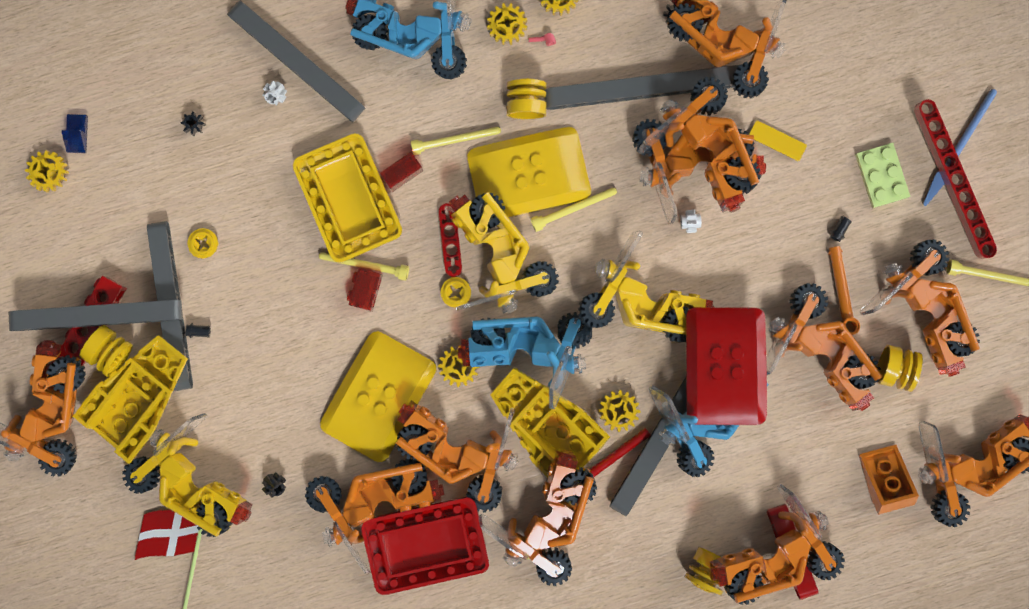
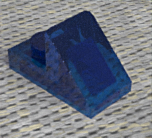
M67 114L66 130H62L67 153H87V115Z

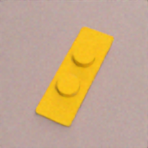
M758 120L755 121L749 135H754L755 141L796 161H800L807 147L805 143Z

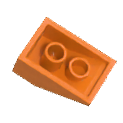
M896 444L859 454L870 497L878 515L916 504L919 495Z

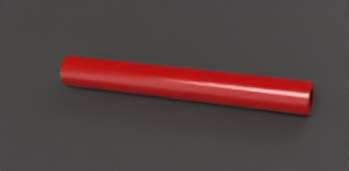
M644 428L591 467L589 470L593 477L600 474L650 437L651 434L648 430Z

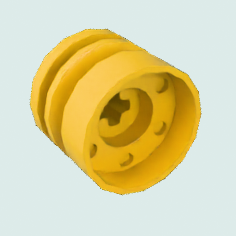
M523 78L507 82V89L509 90L507 91V97L515 99L507 102L508 117L514 119H539L546 117V102L538 100L546 97V92L544 91L546 89L545 81Z
M103 325L86 341L81 350L80 358L89 365L97 363L96 369L103 371L106 377H110L109 375L113 371L118 370L125 363L132 351L133 344L128 341L125 342L123 337L115 340L116 332Z
M886 345L878 363V367L881 368L879 372L882 374V377L877 383L892 387L896 382L897 389L904 388L905 391L912 392L921 375L922 354L920 352H912V350H906L903 354L900 347Z
M698 547L693 558L700 565L699 567L689 565V569L696 572V574L693 575L686 572L684 577L694 586L708 593L722 596L724 591L716 586L717 583L726 586L724 581L719 579L716 572V567H718L716 559L721 557Z

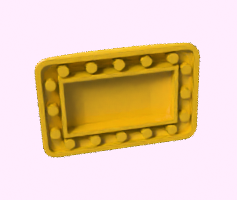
M564 127L487 144L471 149L467 155L476 197L487 192L493 193V196L497 195L499 197L498 200L503 201L502 206H505L503 211L508 218L580 202L589 198L591 194L579 136L572 127Z
M356 133L350 134L301 155L294 160L293 170L328 252L335 262H345L394 241L401 236L402 226L365 140L361 135Z
M375 331L371 333L320 422L322 431L376 462L385 461L396 445L400 430L404 427L403 425L406 421L404 416L410 408H416L437 370L435 363L382 332Z

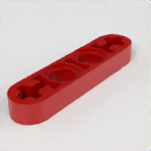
M445 203L439 208L445 271L450 277H458L462 273L458 227L453 222L443 224V221H447L446 215L442 214L445 208L449 207V210H453V213L455 212L452 204ZM447 226L455 228V233L452 236L444 234V229ZM455 245L457 252L454 255H449L446 252L447 246ZM458 257L459 260H455V265L459 269L453 274L452 271L448 270L452 264L451 260L447 262V258L454 259Z

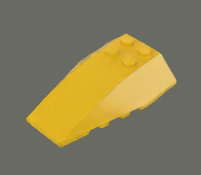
M159 335L139 350L137 355L129 358L121 368L113 371L104 382L101 381L96 385L72 416L85 428L93 429L116 448L114 452L128 464L132 462L154 433L188 360L186 356Z
M513 368L490 394L502 415L506 416L512 431H515L521 440L520 444L523 448H526L532 463L547 478H549V475H547L548 467L550 464H553L554 458H568L574 463L576 469H579V467L584 468L610 438L582 408L517 368Z

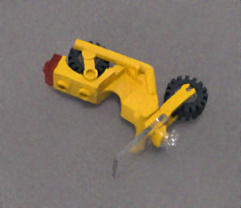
M483 193L474 198L472 202L465 194L461 197L457 195L449 201L450 206L446 208L453 218V223L464 231V236L470 243L474 245L488 243L493 248V257L487 264V267L494 281L491 283L490 289H487L485 286L479 287V292L487 298L456 307L457 311L497 299V306L503 309L502 312L510 314L518 308L516 304L519 301L513 298V294L517 293V291L527 288L525 290L527 293L530 292L532 296L541 297L551 294L557 288L556 284L559 283V280H557L559 275L555 273L557 271L556 268H552L553 265L547 264L545 261H539L525 268L526 271H523L522 274L524 277L521 280L515 281L529 251V244L503 211L505 209V206H502L503 201H499V197L497 195L493 196V193ZM496 226L499 229L486 233L488 228L491 229Z
M636 231L629 237L615 262L601 259L600 262L596 263L595 273H598L599 278L604 276V281L607 283L599 293H591L582 298L583 300L580 301V307L578 308L580 312L578 314L579 318H582V323L592 328L608 325L613 320L612 317L615 316V313H613L615 306H613L612 303L614 302L611 300L615 294L622 321L626 326L666 333L665 336L670 338V341L686 342V315L689 311L688 309L714 307L713 300L701 299L698 294L689 293L688 296L681 295V291L670 290V293L663 294L658 302H654L647 296V285L629 277H624L628 271L627 268L634 270L640 268L638 262L628 260L643 235L642 231Z
M206 413L187 420L171 435L168 432L164 433L163 429L155 430L149 438L150 445L152 447L156 446V449L152 452L154 456L151 458L143 456L133 459L130 464L124 466L126 470L122 471V474L126 476L122 479L127 481L124 484L126 487L130 486L128 490L134 491L136 494L150 491L157 487V483L160 482L159 501L162 505L196 524L198 530H203L201 534L207 533V537H217L228 531L232 524L239 525L242 522H246L251 516L252 512L250 510L253 504L242 498L239 493L225 488L220 482L214 481L202 488L194 485L192 473L196 467L183 454L177 452L183 445L193 447L198 445V440L186 436L208 417Z

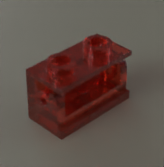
M410 152L380 172V174L393 192L424 170L413 153Z
M359 268L358 272L355 271L352 278L354 283L353 290H349L347 295L348 305L373 312L383 275Z

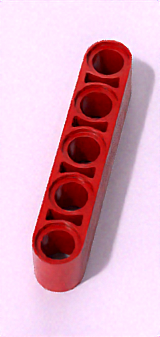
M786 504L767 510V515L776 538L793 529L796 530L792 520H783L778 516L782 511L789 512ZM807 566L801 584L794 586L799 600L819 594L813 574L808 570Z

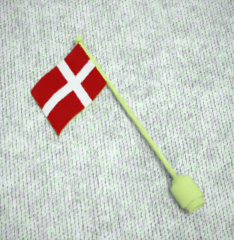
M158 510L146 513L143 516L135 560L149 556H176L194 552L183 609H187L202 529L198 530L196 524L172 510Z

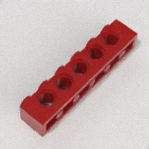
M101 276L94 283L93 287L95 289L91 295L87 296L84 305L119 304L127 288L108 277ZM103 293H106L107 300L102 303L100 297ZM88 326V333L85 336L81 333L83 327L70 328L65 334L66 339L63 345H60L56 350L61 352L58 358L61 356L65 357L66 355H70V358L73 356L80 357L81 350L86 341L101 326ZM74 343H77L78 350L76 353L72 351V345ZM80 358L81 366H83L85 361ZM50 362V363L48 364L47 370L49 369V366H50L53 362Z

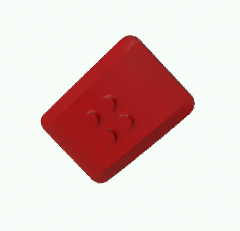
M695 307L687 312V415L698 418V422L695 425H761L765 422L767 418L765 314L761 309L750 307Z
M469 497L374 517L364 522L361 527L374 587L381 595L482 574L489 567V559L475 501Z

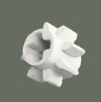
M272 81L271 84L267 83L263 88L265 92L262 96H264L269 104L277 105L279 102L283 103L286 99L285 94L287 90H285L284 85L280 82Z
M695 209L686 210L685 215L680 216L681 229H686L687 233H696L697 228H701V214H695Z

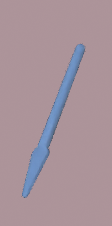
M996 89L989 91L956 145L955 150L958 157L996 96ZM948 158L947 162L945 163V165L948 167H950L951 165L950 158ZM937 172L933 178L923 203L924 206H927L944 185L940 172Z

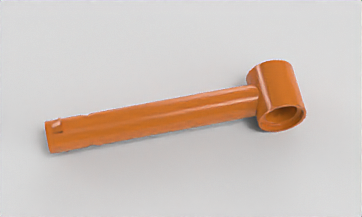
M840 246L829 248L828 255L830 254L842 323L846 325L847 322H850L854 327L850 333L854 335L859 332L860 323L853 316L841 253L843 251Z

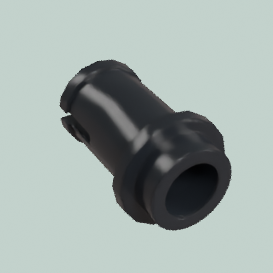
M841 216L835 229L831 230L830 237L835 241L841 242L845 238L844 234L852 221Z
M193 323L186 325V336L190 338L193 336L210 338L211 326L193 325Z

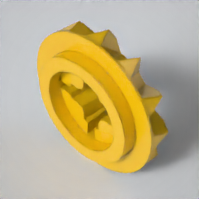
M200 228L190 234L187 245L193 256L204 259L211 257L217 252L219 243L217 236L211 230ZM207 238L206 243L210 247H202L200 249L201 244H199L197 239L204 241Z
M452 277L443 283L440 292L441 298L448 306L459 308L466 305L469 301L471 288L464 279ZM450 286L456 290L463 287L459 292L461 299L457 298V296L449 298L453 293Z

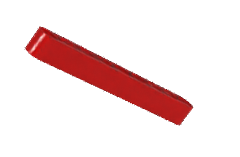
M930 99L923 100L916 104L914 113L973 252L981 259L992 258L997 253V246L934 101ZM923 104L928 106V114L922 111ZM930 122L935 123V131H932L929 128ZM938 139L944 143L943 149L938 148ZM946 157L951 160L950 167L945 165L944 160ZM953 175H956L959 179L957 184L952 182ZM961 192L965 193L966 195L965 202H962L960 200L959 196ZM968 210H971L974 214L971 220L967 217ZM977 227L981 230L980 237L975 235ZM984 245L989 249L986 255L982 252Z

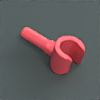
M547 33L541 37L529 38V42L545 41L546 46L556 44L552 33Z

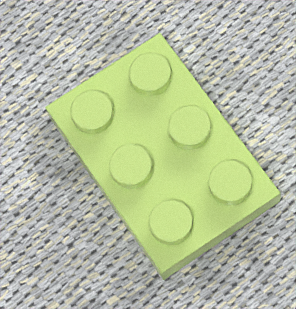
M893 143L855 154L872 209L911 197Z

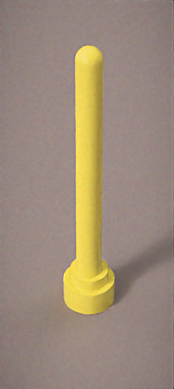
M493 127L426 142L418 141V139L412 140L413 155H420L425 149L497 135L501 133V128Z
M610 188L544 217L534 216L530 218L535 232L543 230L547 223L615 195L617 189Z
M319 253L321 260L335 262L329 253ZM354 258L341 262V264L394 274L399 280L404 281L407 280L409 274V266L402 264L401 266L393 267Z
M952 259L947 263L946 274L956 276L963 273L1029 286L1028 278L962 266V263Z

